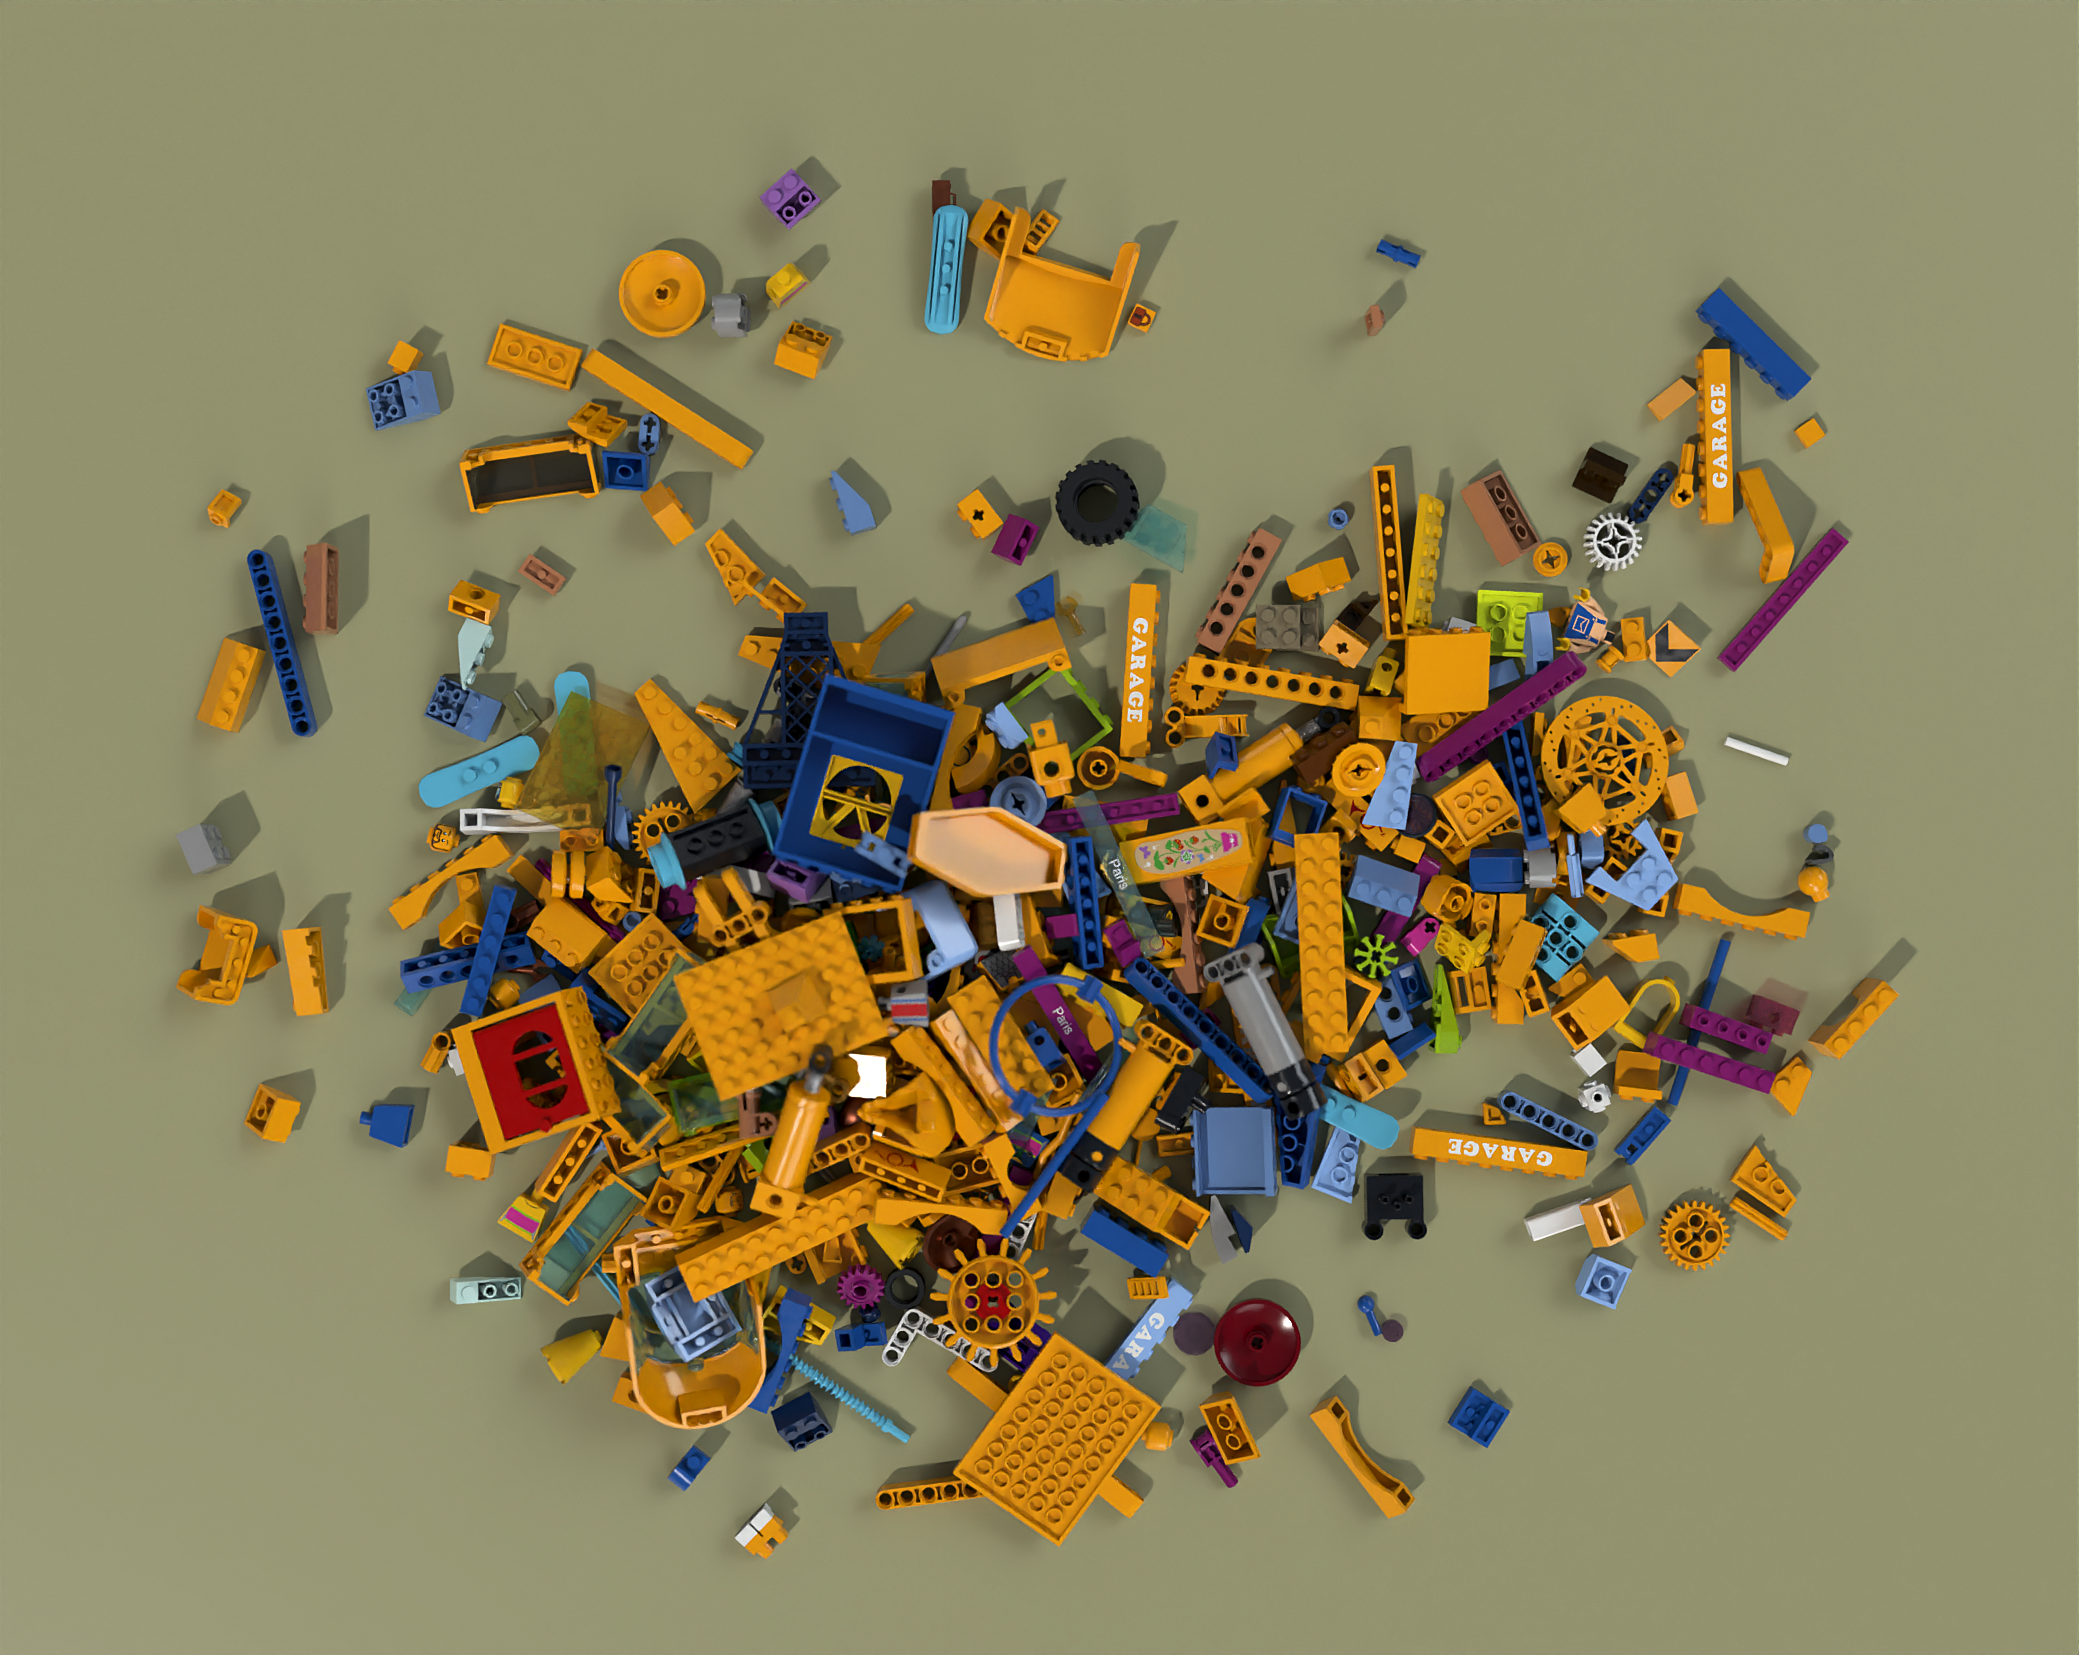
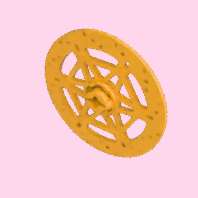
M1593 696L1569 705L1554 718L1543 738L1540 766L1547 790L1558 805L1571 795L1564 782L1570 779L1580 787L1583 783L1578 777L1592 776V787L1603 805L1606 799L1630 791L1635 796L1634 800L1618 808L1606 809L1607 814L1600 819L1604 826H1611L1639 817L1655 803L1666 783L1669 759L1662 732L1655 721L1643 709L1632 702L1618 697ZM1599 712L1605 714L1604 722L1581 730L1574 725V722L1583 716ZM1619 716L1632 722L1641 731L1645 739L1638 742L1618 724ZM1602 728L1598 742L1587 736L1586 732ZM1608 728H1611V742L1604 741ZM1617 731L1630 741L1631 744L1618 746ZM1565 735L1570 739L1567 764L1565 768L1559 769L1557 762L1558 749L1561 739ZM1579 738H1582L1583 740L1587 741L1592 745L1589 748V750H1587L1583 746V744L1579 741ZM1576 745L1585 757L1573 764ZM1602 746V748H1604L1603 750L1596 752L1598 750V747ZM1635 749V752L1626 758L1623 757L1621 751ZM1649 752L1651 754V772L1647 784L1643 786L1639 782L1642 757L1644 753ZM1603 758H1611L1606 763H1598ZM1636 758L1633 776L1624 764ZM1584 763L1586 764L1587 771L1574 772L1575 768ZM1612 770V773L1610 775H1607V773H1603ZM1620 771H1622L1625 774V776L1629 779L1630 783L1625 782L1617 776L1620 773ZM1598 779L1605 781L1600 794L1598 793ZM1611 780L1623 786L1621 790L1607 793Z

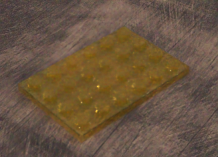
M571 691L514 808L595 844L607 818L608 782L604 777V767L607 765L622 767V778L617 783V798L651 726Z

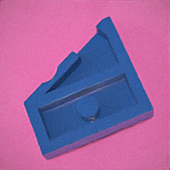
M1052 575L1015 595L1031 624L1050 617L1055 619L1054 582Z

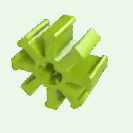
M1374 934L1373 946L1368 941L1369 938L1367 936L1361 937L1359 941L1363 943L1367 949L1366 951H1360L1357 948L1352 949V955H1361L1365 958L1359 963H1354L1357 970L1362 971V968L1369 964L1368 973H1366L1367 977L1376 978L1375 971L1377 966L1381 970V975L1387 976L1391 971L1386 968L1383 962L1390 961L1393 964L1398 962V957L1385 956L1386 952L1396 948L1393 942L1388 941V944L1380 948L1384 938L1383 935ZM1372 951L1379 952L1377 961L1373 959L1371 961Z

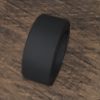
M905 1266L902 1270L899 1268L894 1269L888 1275L884 1285V1292L888 1302L893 1307L901 1310L916 1307L922 1301L926 1290L922 1274L917 1269ZM908 1275L916 1280L918 1291L912 1299L900 1300L894 1295L892 1285L897 1277Z

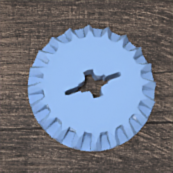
M1013 776L1003 780L995 787L990 798V807L1002 808L1036 827L1045 816L1047 801L1044 791L1034 780L1024 776ZM1012 794H1014L1015 798L1019 801H1024V804L1022 805V810L1024 811L1025 815H1023L1021 810L1019 811L1018 808L1013 809L1012 806L1015 805L1014 798L1012 797Z

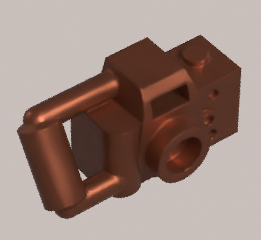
M932 180L933 218L936 210L941 206L956 205V194L950 192V180ZM950 195H953V204H950Z

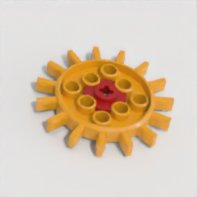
M981 1238L977 1240V1248L980 1253L979 1258L969 1262L964 1253L959 1249L954 1251L956 1258L963 1266L956 1275L951 1274L946 1269H938L937 1273L942 1278L951 1281L948 1294L935 1292L930 1294V1298L935 1301H947L948 1314L937 1316L932 1322L933 1325H941L951 1321L957 1330L954 1335L947 1339L945 1343L947 1347L955 1345L961 1337L971 1343V1347L966 1354V1361L971 1362L975 1357L977 1348L982 1347L990 1349L991 1367H996L998 1363L997 1350L999 1348L1009 1346L1016 1361L1022 1360V1355L1016 1342L1024 1336L1028 1337L1033 1344L1041 1346L1042 1341L1040 1337L1035 1335L1031 1328L1036 1320L1054 1323L1055 1319L1053 1317L1041 1314L1038 1311L1040 1300H1051L1057 1297V1294L1053 1291L1038 1292L1035 1281L1044 1277L1049 1272L1047 1267L1040 1268L1034 1274H1030L1023 1267L1031 1256V1249H1026L1020 1259L1015 1261L1006 1255L1009 1248V1240L1004 1238L1000 1244V1254L987 1255L986 1244ZM970 1273L975 1274L978 1278L977 1284L974 1286H968L965 1282L966 1276ZM991 1273H996L1000 1278L996 1286H990L987 1282V1277ZM1012 1273H1018L1022 1278L1021 1283L1017 1286L1009 1283V1276ZM1013 1295L1020 1296L1022 1300L1018 1308H1012L1009 1304V1299ZM968 1296H975L978 1300L977 1306L973 1309L968 1308L965 1304ZM998 1297V1307H989L990 1301L988 1298ZM1014 1317L1022 1321V1326L1017 1331L1012 1330L1009 1326L1010 1320ZM969 1318H974L978 1322V1327L974 1331H969L965 1326ZM990 1318H997L1000 1322V1327L996 1331L990 1330L987 1326Z

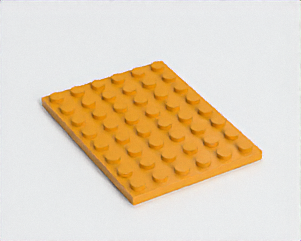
M840 911L673 976L721 1102L808 1068L811 1051L817 1044L824 1043L829 1045L833 1049V1057L888 1036ZM807 972L827 1013L786 1033L767 992ZM816 1056L819 1060H826L822 1056Z
M1054 1331L953 1469V1474L1059 1547L1159 1412L1161 1404Z

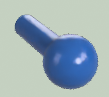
M1370 1296L1360 1297L1357 1302L1358 1309L1366 1314L1374 1336L1382 1334L1373 1311L1375 1306L1374 1300Z

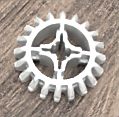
M1608 513L1606 518L1600 515L1598 517L1599 521L1592 520V526L1586 528L1590 534L1583 535V538L1589 540V542L1584 543L1583 547H1589L1590 550L1586 551L1585 555L1592 554L1593 557L1589 561L1592 563L1597 560V568L1604 564L1605 571H1608L1610 567H1612L1613 571H1617L1619 566L1621 569L1627 567L1626 563L1631 565L1634 562L1632 557L1637 558L1639 556L1635 550L1642 548L1640 544H1636V542L1642 540V537H1636V533L1640 532V529L1633 530L1632 527L1635 525V522L1632 521L1628 524V516L1621 520L1620 513L1615 514L1614 518L1612 513ZM1607 525L1605 538L1597 540L1598 532L1603 526ZM1614 526H1617L1620 529H1622L1625 532L1626 536L1619 535V533L1617 532V528H1615ZM1611 538H1613V540L1615 539L1616 541H1620L1617 544L1613 545V547L1612 544H1609V542L1604 543L1610 540ZM1628 544L1626 553L1618 559L1620 546ZM1598 548L1606 549L1610 558L1604 556Z

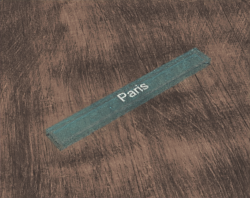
M1093 790L1074 798V804L1089 836H1092L1095 850L1132 931L1140 942V948L1145 959L1164 951V945Z

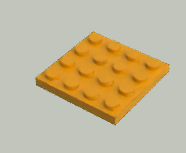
M651 912L588 973L633 1018L662 977L663 969L669 967V960L667 959L669 953L674 948L677 949L678 947L685 946ZM687 961L684 966L692 964ZM678 990L665 991L658 1001L659 1005L672 1013L683 1003ZM655 1007L643 1022L641 1028L649 1035L669 1015Z

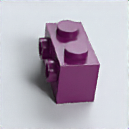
M1009 513L991 553L1004 561L1021 566L1040 527L1025 518Z

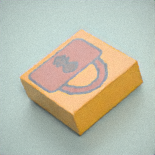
M1136 304L1127 324L1147 333L1156 312Z

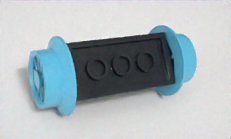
M751 798L748 800L749 804L675 831L667 836L662 832L660 843L647 848L652 866L661 886L666 888L677 884L682 890H686L685 882L765 851L770 856H773L772 852L782 822L775 804L771 800L758 804Z

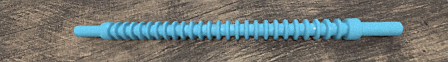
M756 1329L754 1330L753 1339L755 1342L758 1341ZM765 1334V1349L768 1348L769 1353L774 1352V1356H779L782 1344L780 1346L777 1345V1341L773 1342V1338L769 1339L767 1334ZM790 1354L789 1359L793 1360L791 1366L795 1367L794 1370H800L799 1373H804V1377L809 1376V1380H814L815 1384L819 1383L820 1388L825 1387V1391L829 1390L830 1395L835 1394V1398L839 1397L840 1402L845 1401L846 1406L848 1404L851 1406L850 1409L855 1408L856 1413L858 1411L861 1412L860 1415H865L866 1420L871 1419V1423L875 1422L876 1427L881 1426L880 1429L883 1432H889L905 1444L907 1443L910 1436L893 1425L892 1420L889 1418L885 1419L884 1415L880 1416L879 1411L874 1412V1408L870 1409L869 1404L864 1405V1401L860 1402L859 1397H853L854 1394H848L849 1391H844V1387L839 1388L838 1383L834 1384V1380L829 1381V1377H824L823 1373L819 1374L818 1369L813 1370V1366L809 1367L808 1362L803 1363V1359L799 1360L798 1355L793 1356Z

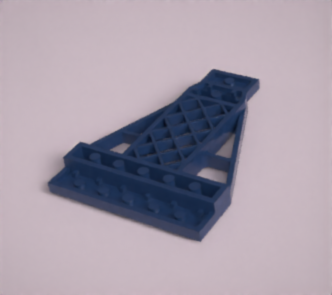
M828 612L784 613V636L742 744L744 789L792 788L805 746V742H801L809 732V729H806L799 721L807 713L812 717L814 716L810 710L817 704L819 699L810 688L818 680L823 684L824 681L821 677L828 670L829 675L834 676V669H838L842 678L848 680L828 635ZM813 658L807 665L801 660ZM822 658H828L829 664ZM797 659L804 668L797 675H794L788 667ZM817 659L826 666L819 675L810 668ZM780 670L781 708L779 710H762L776 672ZM806 670L816 677L808 686L799 679ZM786 671L793 677L787 686ZM796 681L805 688L797 697L788 690ZM807 691L816 698L808 708L799 701ZM786 692L794 699L788 707ZM796 703L805 709L797 719L789 712ZM787 714L795 721L788 729ZM760 715H781V743L749 744ZM797 724L806 731L798 741L789 734ZM787 736L795 743H787ZM860 765L847 767L838 772L830 780L827 787L875 786V770Z

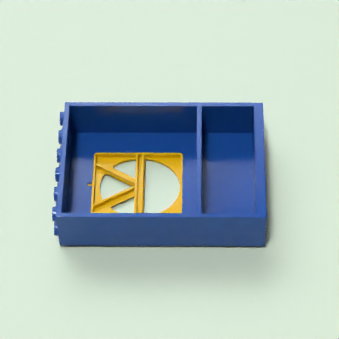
M826 674L772 854L776 855L775 859L789 862V859L798 861L797 865L810 869L812 865L819 867L818 871L831 875L832 872L840 874V878L848 881H853V878L861 880L862 885L874 888L876 884L883 886V891L895 894L896 891L901 892L905 878L854 851V848L857 844H860L862 839L842 837L834 832L833 828L855 807L862 834L864 831L871 833L866 810L887 816L885 823L873 835L908 854L913 816L925 813L955 713ZM858 765L870 767L880 773L886 780L891 793V808L826 789V787L838 772L847 767ZM823 798L845 804L829 820L825 819ZM871 842L867 850L873 852L877 845ZM896 856L892 864L899 866L902 859Z

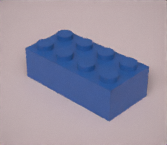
M1093 1204L1080 1225V1233L1156 1278L1169 1257L1166 1244L1157 1238H1154V1240L1148 1238L1147 1232L1137 1226L1135 1229L1130 1227L1129 1222L1118 1215L1115 1218L1105 1206L1099 1204L1097 1207Z

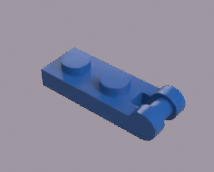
M1653 1105L1629 1134L1614 1148V1152L1625 1157V1161L1629 1165L1634 1164L1672 1120ZM1630 1144L1636 1147L1633 1152L1627 1149Z

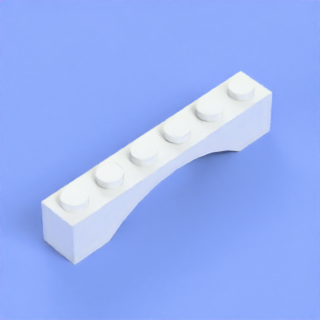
M575 804L531 810L460 809V831L465 835L595 829V808L591 804Z

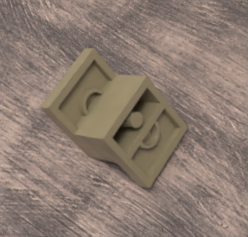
M1256 605L1255 649L1319 651V608H1300V605Z

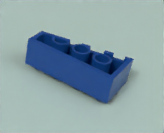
M1275 1095L1282 1185L1304 1189L1310 1181L1321 1107L1301 1118L1289 1121L1279 1103L1280 1098H1277Z

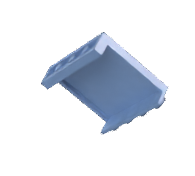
M1274 1106L1210 1107L1205 1114L1193 1109V1113H1190V1125L1194 1126V1134H1191V1147H1194L1195 1156H1192V1169H1195L1196 1177H1193L1192 1186L1193 1191H1196V1197H1200L1202 1194H1266V1196H1275L1277 1194Z

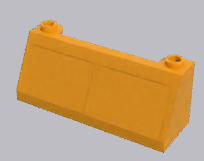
M1054 617L930 658L947 710L958 707L964 702V689L1046 661L1053 671L1059 672L1072 668Z

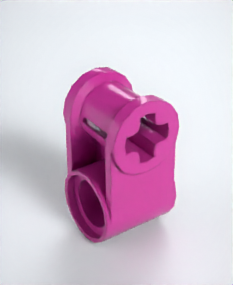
M1424 917L1414 927L1409 929L1400 938L1399 942L1413 956H1416L1438 934L1440 925L1436 919ZM1426 922H1428V923H1432V922H1433V924H1432L1433 930H1432V931H1429V930H1426V931H1425L1426 926H1425L1424 924H1425Z

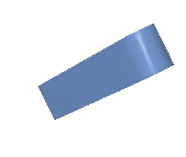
M1504 1090L1497 1097V1103L1502 1109L1584 1150H1593L1598 1145V1137L1594 1132L1512 1091ZM1512 1095L1514 1100L1512 1105L1505 1106L1504 1099ZM1527 1105H1531L1533 1108L1529 1116H1525L1523 1112ZM1546 1115H1551L1552 1122L1545 1126L1543 1118ZM1570 1124L1571 1132L1568 1135H1563V1127ZM1589 1134L1591 1137L1590 1142L1583 1145L1582 1137Z

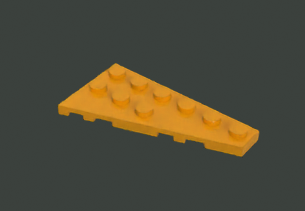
M745 635L738 655L772 669L783 637ZM831 641L847 679L860 684L863 677L871 674L882 644ZM813 658L801 660L807 665ZM822 658L829 664L828 658ZM797 659L788 667L794 675H797L804 668ZM817 659L810 668L819 675L826 666ZM834 669V676L842 678L839 670ZM808 670L799 677L806 684H810L816 678ZM829 670L821 677L823 681L826 674H829ZM786 671V675L789 676V677H792V676ZM818 680L813 686L822 689L823 684Z

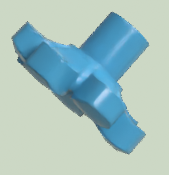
M871 935L870 940L866 936L861 939L858 951L863 952L861 955L862 959L867 960L870 958L872 962H876L879 957H882L885 943L883 941L877 942V935Z

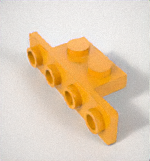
M775 577L771 579L761 593L757 592L744 580L741 582L744 586L741 590L751 598L753 595L757 596L760 599L759 604L767 611L772 608L777 612L776 618L783 624L784 613H801L808 605Z

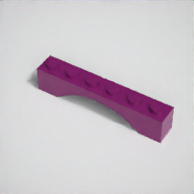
M1651 1031L1648 1033L1642 1050L1653 1057L1769 1094L1776 1075L1764 1068L1731 1059Z

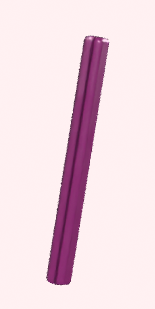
M540 858L534 866L551 882V865L545 859ZM566 884L565 896L601 929L607 932V935L617 944L627 936L617 926L602 919L584 895L582 898H571L569 896V884Z

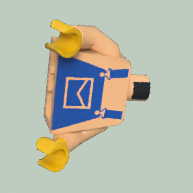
M1579 587L1581 595L1574 594V599L1581 602L1578 601L1573 604L1562 634L1556 638L1561 643L1560 647H1555V650L1574 651L1576 654H1582L1597 648L1600 641L1609 645L1613 642L1615 633L1605 629L1608 619L1604 617V611L1590 595L1588 589Z

